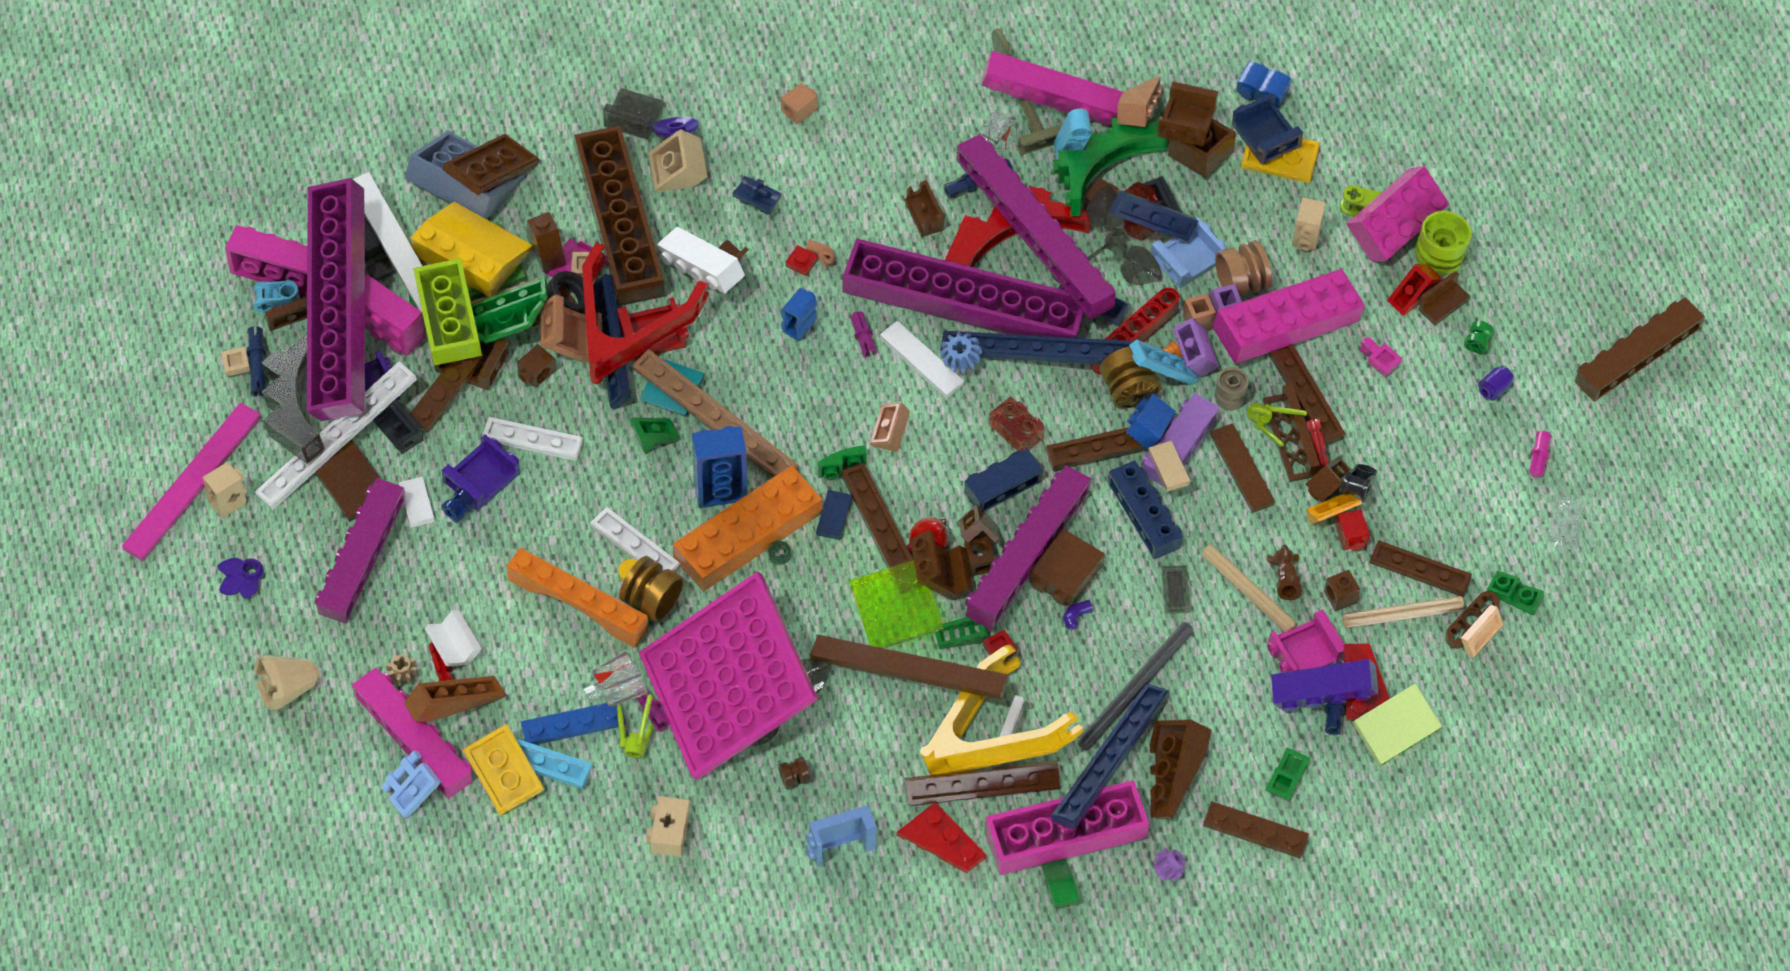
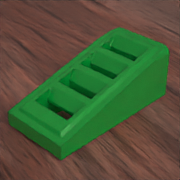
M968 617L934 626L939 650L983 643V640L989 637L987 627ZM974 626H979L980 632L975 633ZM968 627L970 635L965 636L964 628ZM954 629H958L959 638H955ZM948 630L950 640L945 641L943 631Z

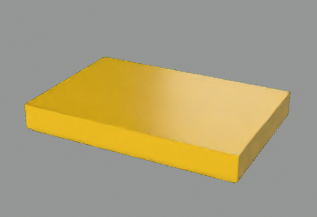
M1302 138L1301 147L1262 165L1246 145L1241 168L1310 184L1320 142Z
M507 723L462 749L499 815L512 810L545 790Z

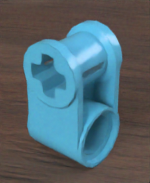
M290 280L259 282L254 286V292L256 293L254 310L259 313H265V311L275 306H282L300 298L297 284Z

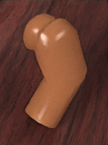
M808 240L806 249L817 254L823 265L831 266L834 264L836 258L830 246Z

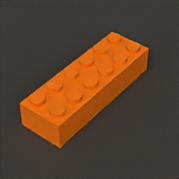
M790 466L674 542L673 558L681 563V567L704 592L819 516L822 512V498L793 466Z

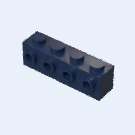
M1134 460L1109 471L1108 484L1153 559L1155 560L1180 549L1183 533L1180 527L1174 525L1171 520V513L1168 507L1163 506L1160 502L1157 489L1149 484L1145 469L1143 467L1140 468Z

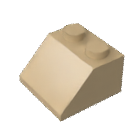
M680 129L648 152L654 191L656 192L691 188L707 178L701 138Z

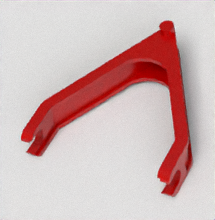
M596 242L582 265L591 382L593 384H600L605 376L693 324L709 297V292L706 291L709 283L699 280L687 302L634 334L624 338L609 337L602 333L596 325L593 282L607 257L605 253H602L606 245Z

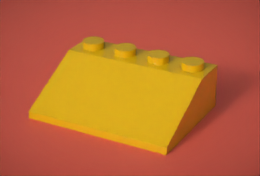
M455 201L424 221L411 237V246L416 256L429 264L461 258L467 285L488 297L495 295L533 248V245Z

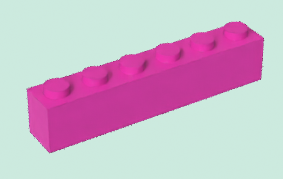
M991 51L981 86L990 90L1003 92L1061 112L1069 113L1075 109H1085L1089 113L1090 120L1111 126L1112 118H1118V102L1123 94V91L995 51Z
M375 667L352 684L354 696L408 756L414 750L421 754L422 757L418 760L417 766L421 763H427L441 781L437 788L447 799L451 798L472 782V767L465 759L461 760L456 755L457 752L449 741L445 743L440 738L441 734L433 724L429 725L427 722L415 723L404 705L408 698L401 689L398 691L393 686L394 683L387 673L384 672L382 674Z

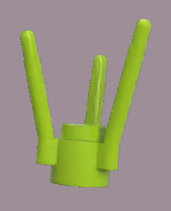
M1258 402L1252 403L1247 409V418L1254 422L1255 428L1260 429L1281 447L1284 443L1264 426V424L1270 422L1272 412L1307 415V412L1303 410L1276 407L1269 404L1263 405Z
M651 694L647 696L639 733H630L627 738L625 735L622 705H617L620 733L619 748L624 749V755L628 757L642 758L644 753L646 754L647 744L653 730V724L650 721L644 735L652 702Z

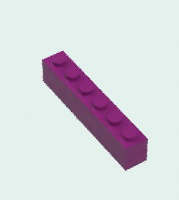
M377 477L374 484L369 485L366 490L365 503L363 506H359L356 511L354 526H350L346 532V542L343 548H339L336 553V563L333 569H329L326 574V584L323 590H319L315 597L314 603L319 615L345 624L406 499L404 487Z

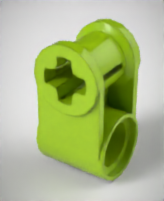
M1355 185L1348 186L1343 192L1344 199L1340 203V209L1344 214L1354 217L1382 192Z

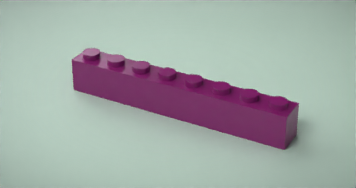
M1065 465L1060 473H1055L1050 488L1048 490L1044 489L1041 493L1038 505L1030 508L1026 517L1027 520L1024 524L1020 523L1018 525L1013 540H1008L1005 543L1001 557H996L990 566L991 571L988 575L984 574L981 577L976 592H971L965 601L967 606L966 617L991 630L994 628L1030 577L1032 568L1064 529L1089 493L1092 478Z

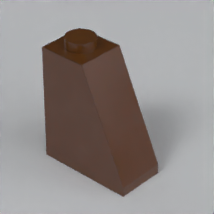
M550 212L528 219L526 237L528 242L533 245L532 250L543 272L545 273L565 265L566 261L559 230Z

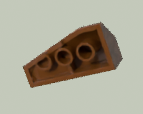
M1193 720L1155 721L1150 741V753H1155V765L1150 766V774L1156 777V784L1150 790L1152 818L1173 819L1207 754L1212 729Z

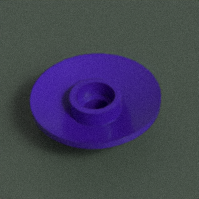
M689 117L667 118L653 124L652 131L665 137L672 136L680 129L692 133L699 128V121Z

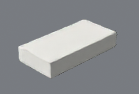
M423 477L399 482V486L404 487L406 499L404 506L410 528L435 522Z

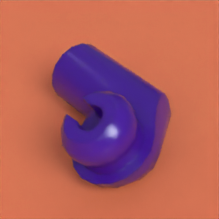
M1090 600L1070 605L1062 616L1066 629L1078 627L1077 618L1079 615L1093 611Z

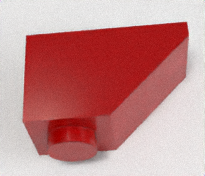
M1415 264L1387 301L1399 313L1405 316L1420 305L1421 296L1441 282L1443 278L1428 264Z

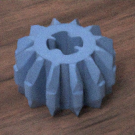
M959 331L957 332V337L949 335V342H942L943 350L940 352L941 358L944 359V365L950 367L954 373L959 368L963 374L967 367L974 370L973 363H980L979 355L982 354L978 339L976 337L972 338L968 332L964 336Z

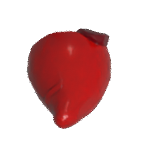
M925 517L917 521L909 533L908 551L913 553L910 539L928 530L934 533L935 544L946 550L949 543L946 519Z

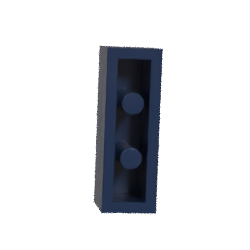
M1028 448L1021 452L1016 451L1002 462H995L986 470L970 475L965 480L964 493L973 506L977 504L985 512L1042 482L1043 469Z

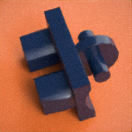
M745 175L739 186L732 192L733 197L739 199L740 202L760 209V212L767 215L772 212L782 197V193L764 185V180L758 178L755 181Z

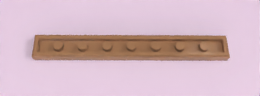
M650 349L633 364L634 371L710 430L722 429L726 426H742L747 458L772 478L790 466H793L796 470L798 469L796 462Z

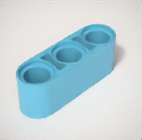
M1075 109L1068 113L1054 140L1056 160L1058 159V150H1083L1091 136L1090 118L1087 110Z

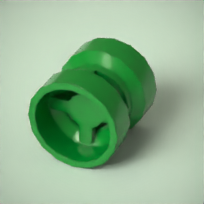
M1474 321L1469 330L1470 334L1466 336L1464 346L1467 350L1481 355L1486 353L1489 346L1488 341L1492 339L1495 331L1490 324L1484 321Z

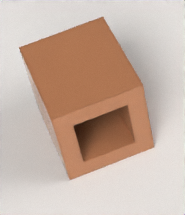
M801 82L781 97V111L795 124L800 123L817 110L818 97L816 92L812 88H807Z
M1208 294L1185 299L1183 308L1184 320L1187 321L1190 318H1194L1196 322L1205 327V330L1213 329L1212 325L1216 312Z

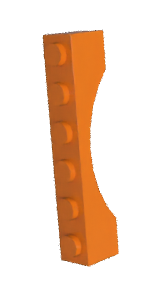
M519 548L506 566L509 581L529 592L548 595L573 606L597 622L611 636L633 648L638 645L648 630L647 615L522 548Z

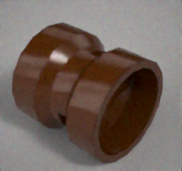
M804 757L797 758L792 763L784 762L778 764L779 774L785 788L792 787L797 782L805 783L811 780Z

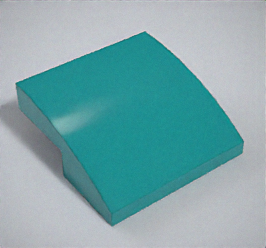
M663 359L700 388L705 373ZM647 381L640 398L642 402L685 417L687 416L688 412Z

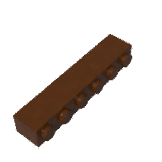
M1686 297L1679 302H1672L1666 311L1653 315L1647 324L1637 326L1628 337L1618 339L1612 348L1599 352L1590 363H1583L1577 369L1575 383L1593 402L1597 401L1700 330L1705 316Z

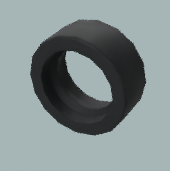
M570 271L558 272L547 284L548 297L546 300L555 294L561 296L558 286L566 287L575 294L578 304L564 299L563 307L582 314L585 311L583 278Z

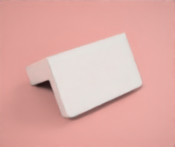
M452 610L441 624H427L425 627L428 636L446 666L469 665L482 649L459 610Z

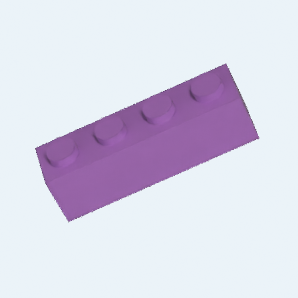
M1195 393L1190 400L1186 399L1182 403L1179 410L1180 414L1177 418L1173 417L1167 426V432L1154 444L1155 446L1172 440L1183 466L1216 422L1219 413V406ZM1147 452L1141 465H1143L1149 479L1164 487Z

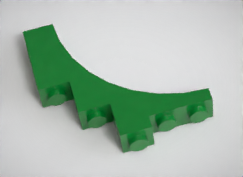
M1160 117L1149 119L1145 127L1117 124L1118 118H1112L1111 127H1107V134H1091L1083 150H1058V159L1053 160V174H1058V184H1064V190H1068V192H1065V206H1070V216H1080L1081 201L1092 180L1103 170L1118 161L1134 155L1169 150V139L1157 137Z

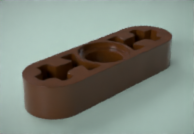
M1490 591L1480 593L1448 627L1445 641L1450 647L1455 649L1464 647L1462 639H1453V634L1457 635L1461 628L1464 629L1462 636L1468 631L1472 625L1468 624L1465 618L1467 616L1479 618L1483 614L1481 608L1484 602L1490 600L1493 606L1499 607L1500 600L1495 593Z

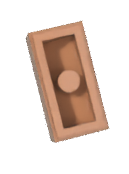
M903 403L882 404L871 437L870 446L898 452L910 411Z

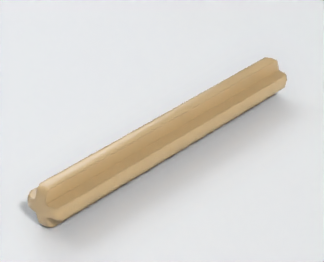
M1208 545L1204 548L1202 556L1283 631L1286 632L1296 628V621L1213 545Z
M1461 596L1344 613L1342 615V622L1345 628L1458 612L1464 610V600Z

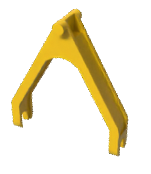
M1006 645L982 660L977 668L1010 674L1020 666L1021 662L1016 655L1007 662H1003L1008 655L1016 651L1011 645ZM961 692L928 746L923 747L920 753L930 775L968 771L1054 753L1079 737L1083 732V728L1078 724L1067 731L1071 724L1079 720L1073 712H1068L1042 729L972 743L965 742L960 739L986 696Z

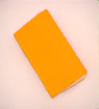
M1346 492L1306 509L1308 521L1310 524L1317 523L1360 505L1361 500L1351 492Z

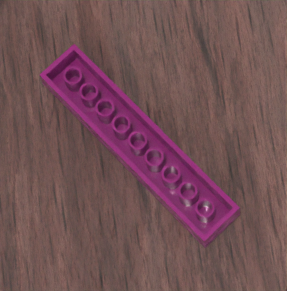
M352 178L308 187L307 412L320 421L365 413L364 188Z
M858 238L855 239L842 276V293L1005 334L1079 338L1086 315L1065 290Z

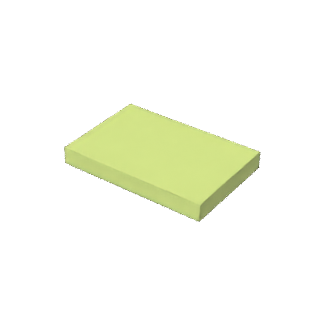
M1413 684L1352 722L1378 765L1383 764L1442 727L1416 684Z

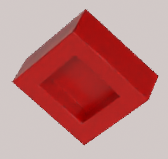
M797 245L786 260L785 267L807 276L818 260V255Z
M1005 630L983 640L982 645L989 656L1006 645H1011L1016 651L1005 659L1017 654V647Z

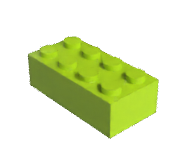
M461 258L413 268L434 366L482 356Z

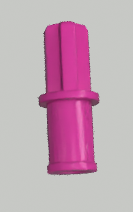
M1538 431L1536 433L1535 445L1530 452L1532 459L1529 473L1534 478L1543 476L1546 460L1550 456L1548 449L1552 435L1547 431Z

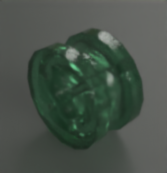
M775 541L769 546L768 556L773 564L784 565L790 560L791 550L786 542ZM780 549L784 550V554H780L779 557L775 556V552H779Z

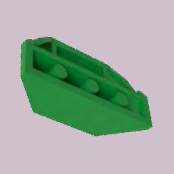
M545 277L471 304L479 340L489 343L530 328L536 321L548 297L547 280Z

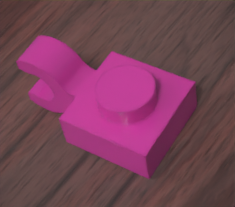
M1368 336L1361 341L1362 346L1359 350L1366 356H1369L1367 362L1384 377L1401 363L1402 357L1384 343L1379 347Z

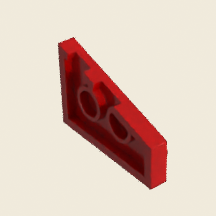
M1370 643L1343 645L1344 663L1370 659L1376 665L1378 695H1371V698L1368 700L1346 699V720H1356L1390 699Z
M936 802L896 832V836L914 843L916 847L924 851L927 850L940 857L942 861L965 873H968L986 859V854Z

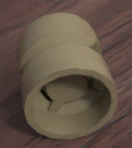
M1228 367L1218 374L1215 401L1224 410H1237L1245 403L1249 379L1247 374L1240 368Z

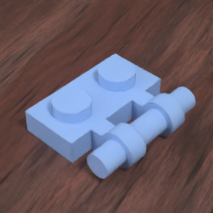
M416 750L401 760V765L395 772L391 771L387 775L385 783L381 786L387 793L394 789L395 792L390 796L389 800L403 817L411 816L441 783L427 763H421L417 767V762L422 756ZM408 773L410 776L403 782L402 778Z

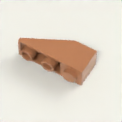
M1156 76L1123 92L1118 102L1117 124L1146 126L1148 120L1153 118L1154 109L1158 108L1159 99L1163 98L1164 86L1160 85V76Z

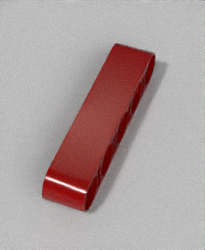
M1163 288L1110 333L1105 340H1139L1145 342L1176 315L1180 299L1179 292L1174 288ZM1091 364L1092 371L1101 375L1100 364Z

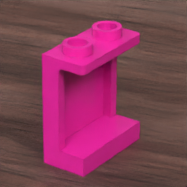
M1323 609L1315 612L1313 620L1279 635L1275 631L1269 634L1267 648L1272 657L1276 656L1280 662L1279 669L1281 673L1327 666L1332 662L1344 661V643Z

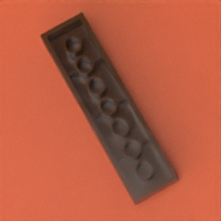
M621 126L575 134V152L600 243L606 245L603 253L607 256L605 261L609 275L612 276L617 304L621 305L664 296L663 274Z

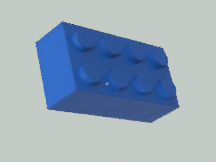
M726 426L722 429L701 430L697 433H692L693 476L698 508L731 504L746 496L747 451L742 426Z

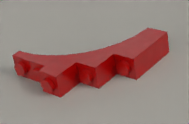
M1028 186L1036 200L1044 204L1048 214L1059 222L1061 229H1070L1089 234L1092 227L1093 214L1080 209V216H1070V206H1065L1062 202L1051 201V192L1041 187ZM995 206L987 222L982 221L978 217L964 215L945 261L974 267L986 252L1000 242L1018 235V233Z

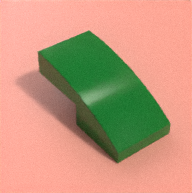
M1287 747L1265 791L1289 801L1310 762V757Z
M1067 860L1042 864V872L1046 886L1049 888L1053 907L1079 903L1080 898Z

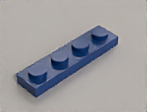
M617 700L521 721L525 742L539 745L618 728L617 705H621V701ZM623 713L624 726H626V721Z

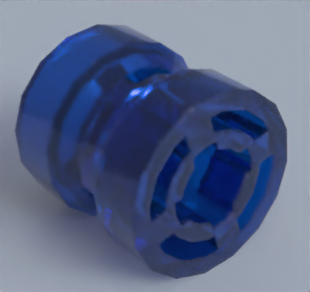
M463 489L457 490L451 500L447 499L441 505L445 515L455 523L461 521L466 512H471L476 507L473 498Z

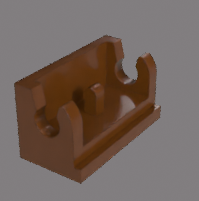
M927 180L920 182V188L917 191H913L911 186L908 187L906 198L904 199L921 237L944 230V215Z

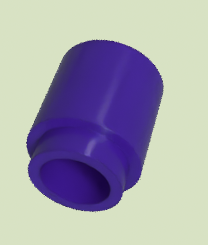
M1505 366L1494 368L1479 381L1480 394L1486 399L1496 400L1512 385L1514 380L1512 372Z

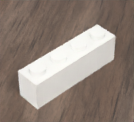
M676 227L657 244L661 252L660 258L666 265L676 267L681 273L691 275L696 281L701 280L709 283V287L713 290L717 289L725 294L745 276L736 257L679 227Z

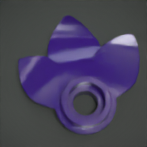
M230 558L217 565V568L226 577L221 583L219 591L225 595H236L240 592L244 599L253 596L259 588L258 581L264 574L262 563L253 558L244 561L239 558ZM250 569L256 570L252 574L247 573Z

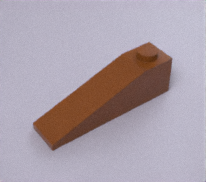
M495 676L418 683L404 702V705L415 723L428 722L500 700L506 696V693Z

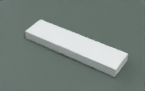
M896 321L880 334V339L946 399L964 386V380L954 373L951 368L946 367L941 359L899 321Z
M488 417L483 432L490 439L495 438L500 445L577 461L583 444V437L493 417Z
M608 507L590 522V527L632 559L639 560L647 555L654 562L663 565V570L670 569L676 572L681 567V563Z

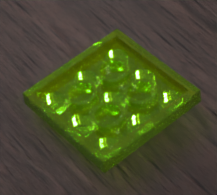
M914 560L849 580L870 646L887 648L944 630L931 589L918 583Z

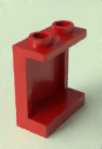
M671 297L667 306L628 314L627 307L618 308L617 313L622 337L634 334L679 307L680 304L676 305L674 297ZM686 327L650 350L655 354L686 348V339L689 338L688 328Z

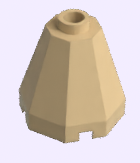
M268 655L256 658L255 676H261V681L257 682V687L265 706L270 707L271 711L284 707L314 687L320 676L318 666L309 659Z

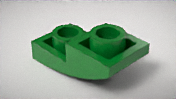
M866 446L843 449L823 458L818 462V478L835 479L841 476L843 467L851 468L861 463L866 465Z
M1498 570L1487 588V591L1495 593L1499 600L1531 615H1535L1544 598V591L1521 584L1519 577Z

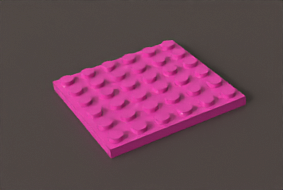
M758 571L638 652L665 716L670 721L669 725L690 774L696 780H699L819 700L763 574Z

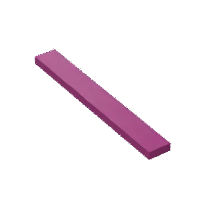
M240 402L123 543L122 549L139 560L144 561L205 487L203 477L223 465L260 420V413Z

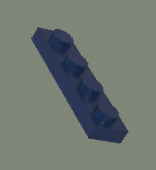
M1121 190L1110 209V212L1117 217L1187 242L1199 222L1193 216Z

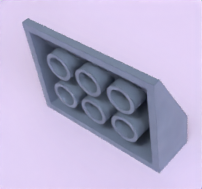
M446 131L410 155L405 179L412 182L415 186L431 192L435 197L442 198L449 203L455 201L487 219L497 212L526 175V172L480 195H476L442 169L444 163L478 146L450 131Z

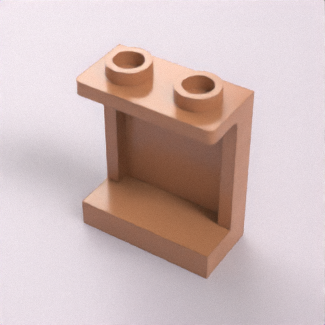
M555 294L545 301L541 309L540 346L580 362L589 363L586 316L563 307L564 297ZM596 312V325L601 332L603 329L602 313Z

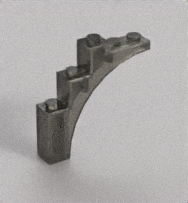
M306 335L287 352L278 348L261 364L266 377L273 382L262 391L268 408L273 410L263 420L268 436L308 464L325 447L319 432L307 422L302 414L301 397L304 383L307 379Z

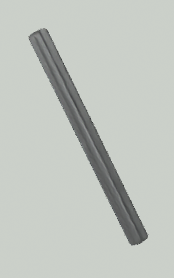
M1182 622L1078 739V745L1081 748L1089 750L1140 693L1145 684L1156 675L1192 634L1193 628L1187 622Z

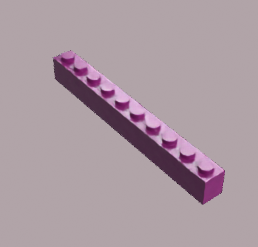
M979 134L957 145L956 161L1086 316L1091 320L1114 308L1116 296L1114 287L1103 279L1099 269L1093 267L1088 261L1086 254L1075 246L1072 237L1064 233L1059 222L1048 214L1044 204L1036 200L1032 190L1025 187L1019 175L1009 168L1005 158L997 154L992 143L986 141Z

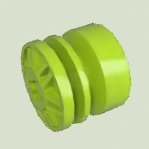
M1438 211L1427 216L1422 224L1420 236L1415 247L1417 262L1419 264H1428L1439 275L1452 274L1454 271L1459 270L1464 262L1466 250L1471 240L1472 231L1469 223L1462 216L1449 211Z

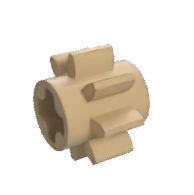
M406 653L398 656L392 655V662L386 663L388 675L392 680L395 679L398 686L405 682L411 684V677L418 675L417 668L415 667V658L409 659Z

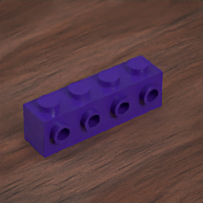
M1370 659L1271 674L1273 704L1285 712L1295 711L1300 706L1317 708L1326 702L1342 704L1346 702V699L1368 700L1371 698V695H1378L1376 665Z

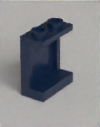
M1273 93L1260 96L1254 102L1241 105L1233 111L1231 125L1261 165L1301 147L1303 131L1299 126L1291 127L1276 107L1275 95Z

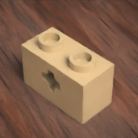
M1302 197L1292 246L1302 251L1316 250L1322 227L1325 202Z
M226 462L203 477L208 502L221 518L247 503L245 497L247 490L242 483L244 477L237 467L233 469Z
M659 796L657 805L652 806L651 820H654L653 828H648L646 843H649L651 846V853L682 857L690 813L689 800Z

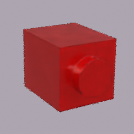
M1362 510L1337 514L1335 527L1343 551L1349 549L1358 551L1367 546L1370 534Z

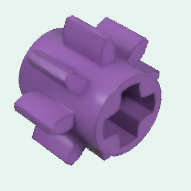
M1164 848L1156 854L1157 857L1154 859L1156 863L1153 867L1161 879L1166 880L1170 877L1172 881H1175L1183 875L1182 872L1185 871L1183 866H1185L1186 862L1179 851L1174 849L1169 852Z

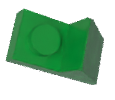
M633 417L630 420L634 434L645 454H648L656 443H675L680 438L670 418Z

